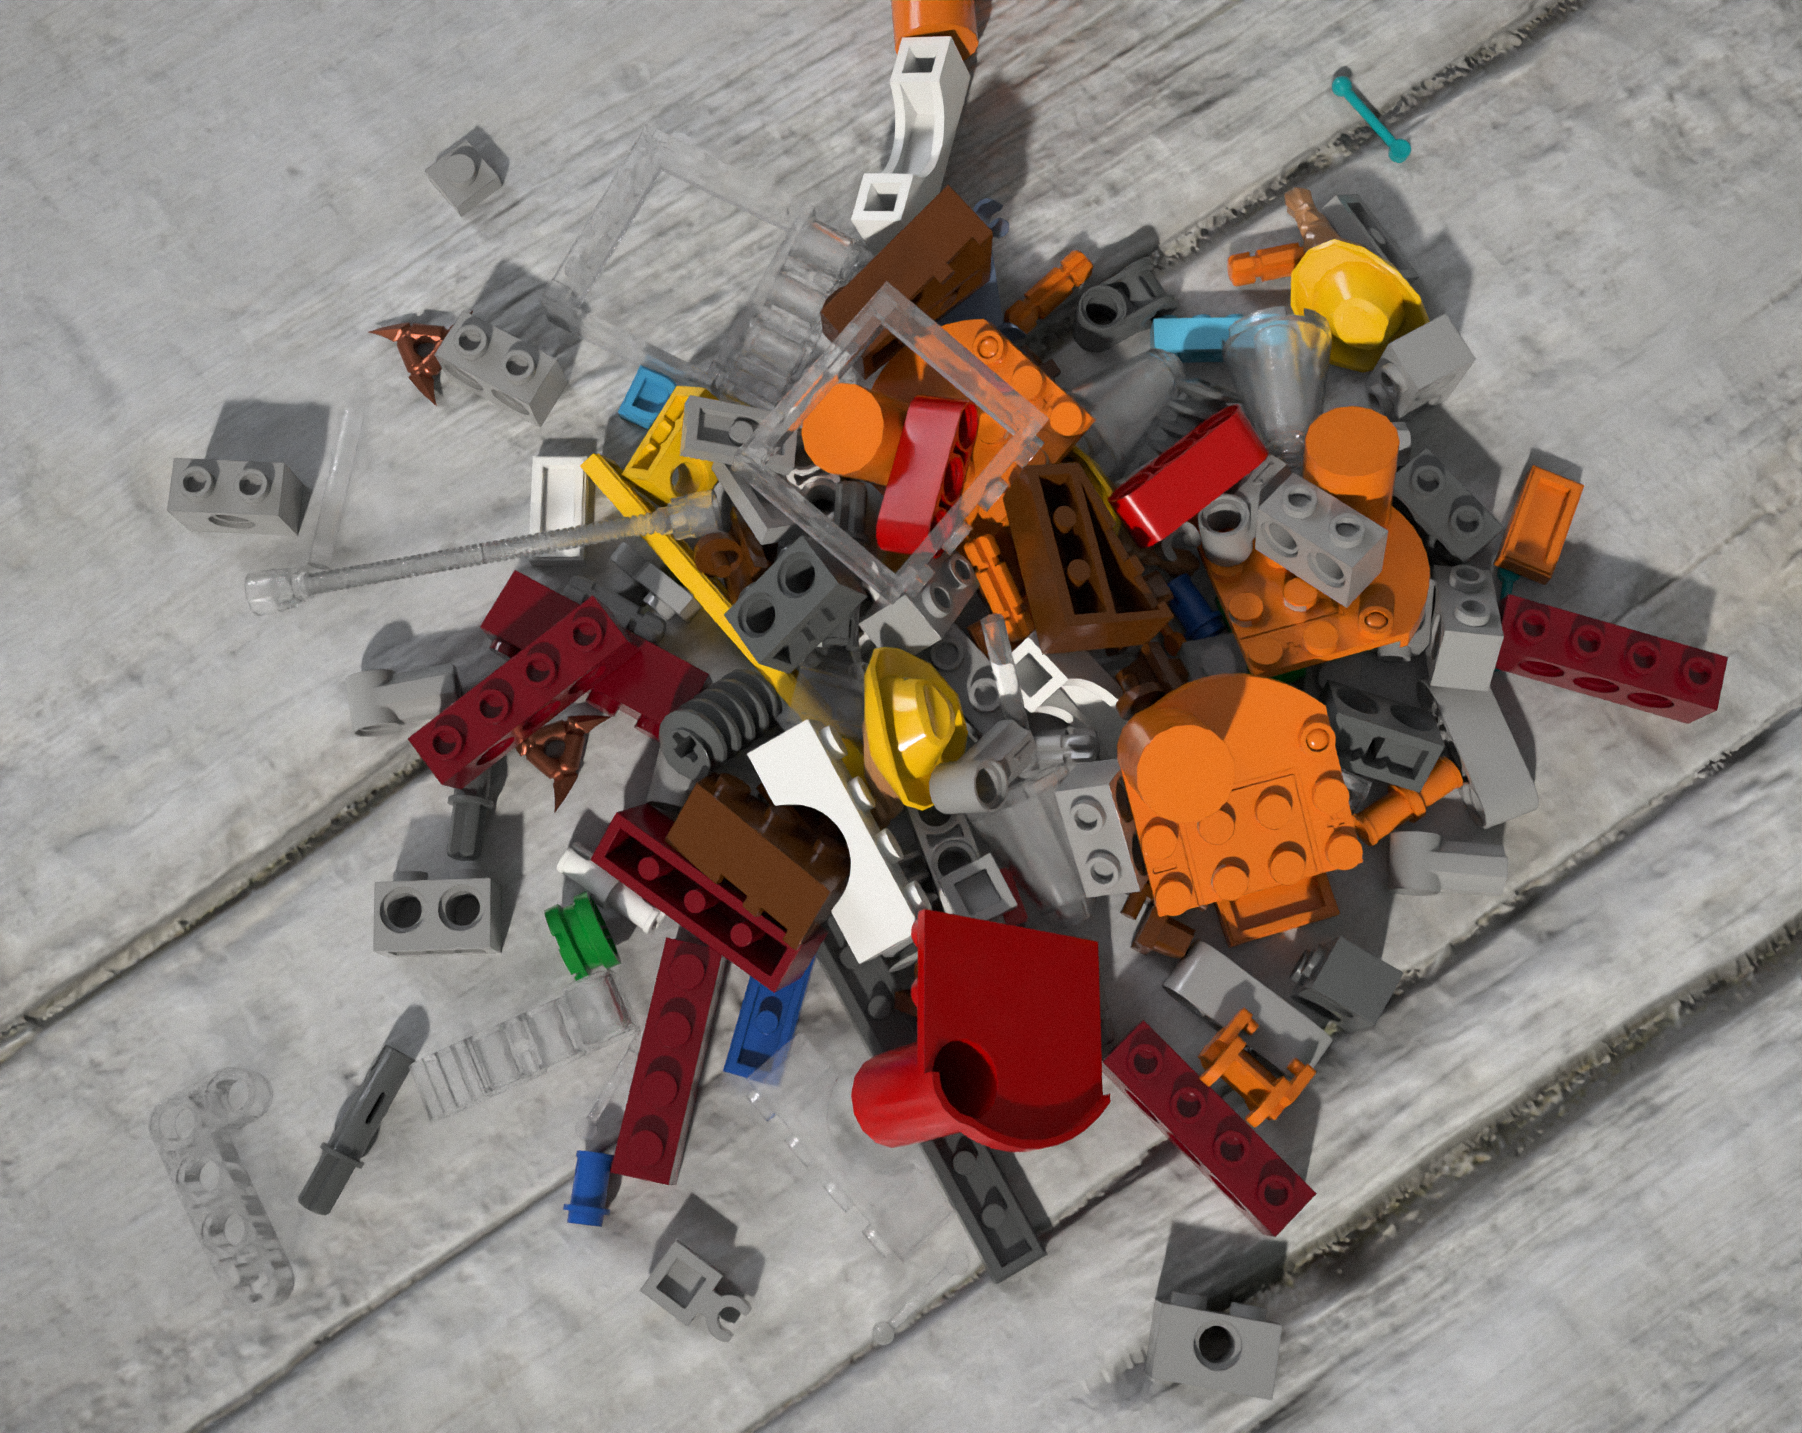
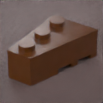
M948 184L846 286L838 288L826 299L823 309L820 311L823 334L862 378L866 380L890 361L908 343L925 333L990 281L993 232Z
M1079 462L1025 466L1003 496V502L1042 655L1136 646L1150 642L1173 619L1174 615L1165 601L1158 603L1141 576L1145 568L1136 554L1131 557L1128 555L1112 529L1116 522Z
M713 772L696 783L664 841L715 884L721 883L724 878L734 884L747 895L742 906L755 917L761 916L765 910L787 929L782 940L796 951L827 920L831 910L845 890L851 869V859L848 856L849 850L832 837L826 835H819L817 837L800 826V819L787 808L775 806L774 804L768 806L750 794L751 788L738 777L728 773L718 774Z

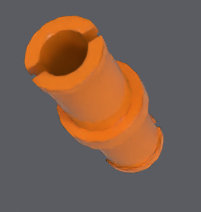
M1440 756L1420 793L1391 784L1388 786V794L1361 812L1352 815L1356 834L1365 844L1374 846L1381 838L1405 822H1417L1426 816L1427 807L1454 789L1463 786V778L1460 771L1450 759Z

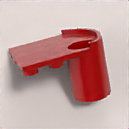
M928 909L918 911V919L914 921L911 928L912 940L918 948V978L915 979L911 986V998L917 1007V1042L875 1055L864 1062L855 1075L851 1099L854 1115L862 1131L875 1143L889 1148L909 1146L962 1133L975 1142L1006 1152H1030L1057 1146L1084 1132L1100 1117L1111 1102L1110 1093L1103 1095L1098 941Z

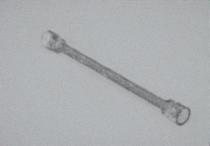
M714 489L689 493L682 497L671 498V503H668L667 507L656 508V511L652 514L646 513L645 516L644 514H639L638 517L632 515L631 518L627 516L624 519H611L610 522L609 520H605L603 523L599 521L596 524L577 525L575 528L571 526L568 529L562 528V530L543 531L541 534H528L527 537L521 535L520 538L516 536L513 539L493 540L492 542H482L478 545L460 546L458 549L454 547L451 550L432 551L431 553L417 554V556H404L403 559L401 557L396 558V560L393 558L389 561L371 562L369 564H362V566H349L348 568L343 567L342 569L328 570V572L322 571L321 573L315 572L314 574L308 571L299 573L295 566L248 573L245 578V595L253 614L263 616L298 608V604L305 602V599L314 598L317 593L322 594L324 592H334L338 589L356 588L358 585L361 587L365 586V584L384 583L385 581H392V579L395 581L399 580V578H412L413 576L433 574V572H445L447 569L451 571L454 568L479 566L481 563L484 565L488 564V562H501L502 559L507 561L509 558L512 560L516 557L535 556L536 554H543V552H556L557 549L563 551L564 548L566 550L571 549V547L578 548V545L579 547H584L585 544L591 546L592 543L596 545L599 542H612L613 539L618 541L620 538L624 540L627 537H640L641 534L646 536L648 533L652 535L655 532L661 535L673 534L675 540L701 538L710 533L722 532L721 510Z

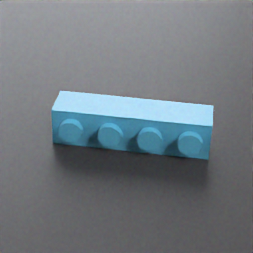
M1274 313L1262 314L1259 317L1230 314L1219 318H1211L1207 314L1195 315L1192 318L1164 315L1158 319H1153L1150 329L1151 363L1284 361L1290 350L1288 316L1278 317Z

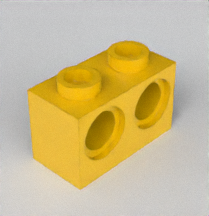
M677 385L622 472L621 477L665 512L695 518L697 513L711 501L718 478L711 469L712 461L680 456L684 406L690 395L720 400L706 388ZM677 467L679 477L677 484L674 487L672 477L674 470Z

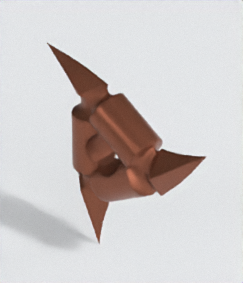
M410 322L369 331L368 333L397 342V348L408 373H411L408 378L426 398L437 406L432 376H437L442 367L435 357V353L452 326L447 330L444 326L413 323L411 326ZM425 343L434 344L435 347L430 354L424 357L418 355L419 345Z
M567 716L568 719L566 721L561 719L542 726L515 747L521 757L526 755V759L549 779H554V813L565 800L579 775L576 773V770L579 769L585 741L583 734L589 733L597 725L612 716ZM553 741H563L565 743V750L561 757H548L546 747Z

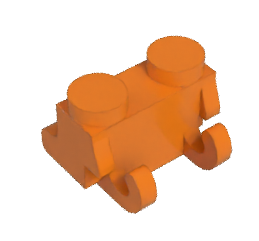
M1243 1007L1224 1028L1215 1034L1198 1055L1201 1065L1205 1069L1199 1079L1208 1087L1219 1077L1245 1099V1103L1250 1110L1245 1120L1252 1127L1256 1128L1265 1119L1268 1121L1277 1119L1281 1112L1296 1100L1317 1071L1308 1063L1303 1064L1295 1057L1286 1067L1295 1075L1290 1081L1284 1076L1279 1079L1273 1076L1243 1049L1247 1043L1238 1036L1240 1031L1243 1029L1251 1036L1259 1027V1024L1252 1018L1253 1014Z

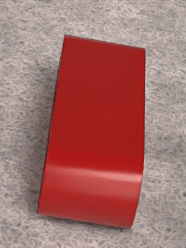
M921 394L915 396L911 401L878 515L876 538L881 550L934 559L939 558L945 551L977 436L979 415L975 402Z
M1238 404L1231 405L1206 419L1112 492L1107 501L1137 547L1140 549L1147 548L1169 536L1265 461L1269 451L1241 406Z

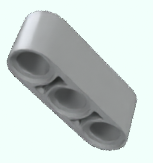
M1429 676L1419 679L1416 683V691L1420 705L1423 710L1432 712L1445 745L1442 755L1450 759L1462 775L1463 786L1458 788V791L1476 826L1481 830H1485L1537 810L1539 804L1537 790L1491 687H1489L1488 692L1430 686Z
M1195 939L1184 957L1181 958L1162 984L1163 989L1171 997L1217 1032L1224 1028L1240 1009L1245 1007L1253 1014L1252 1018L1259 1024V1027L1251 1036L1243 1029L1240 1031L1238 1036L1247 1043L1243 1049L1278 1078L1284 1076L1290 1081L1295 1076L1286 1068L1295 1057L1303 1064L1308 1063L1314 1068L1333 1041L1313 1021L1221 952L1199 939Z

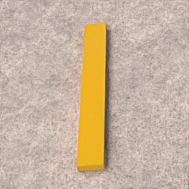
M593 453L580 467L761 675L771 683L776 692L802 722L806 719L822 721L824 727L832 725L847 749L848 755L843 757L842 760L852 779L859 776L871 792L864 776V745L797 668L790 674L758 664L724 616L732 607L726 587L717 577H708L697 569L692 548L650 500L621 477L622 468L614 460L599 453Z

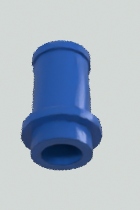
M1188 573L1178 576L1167 584L1174 596V599L1168 606L1185 628L1186 632L1183 636L1186 641L1193 640L1197 647H1201L1223 632L1225 627L1220 621L1223 616L1220 610L1213 612L1191 581Z
M577 1150L570 1204H564L563 1210H568L567 1223L602 1227L604 1215L610 1216V1209H605L614 1155Z

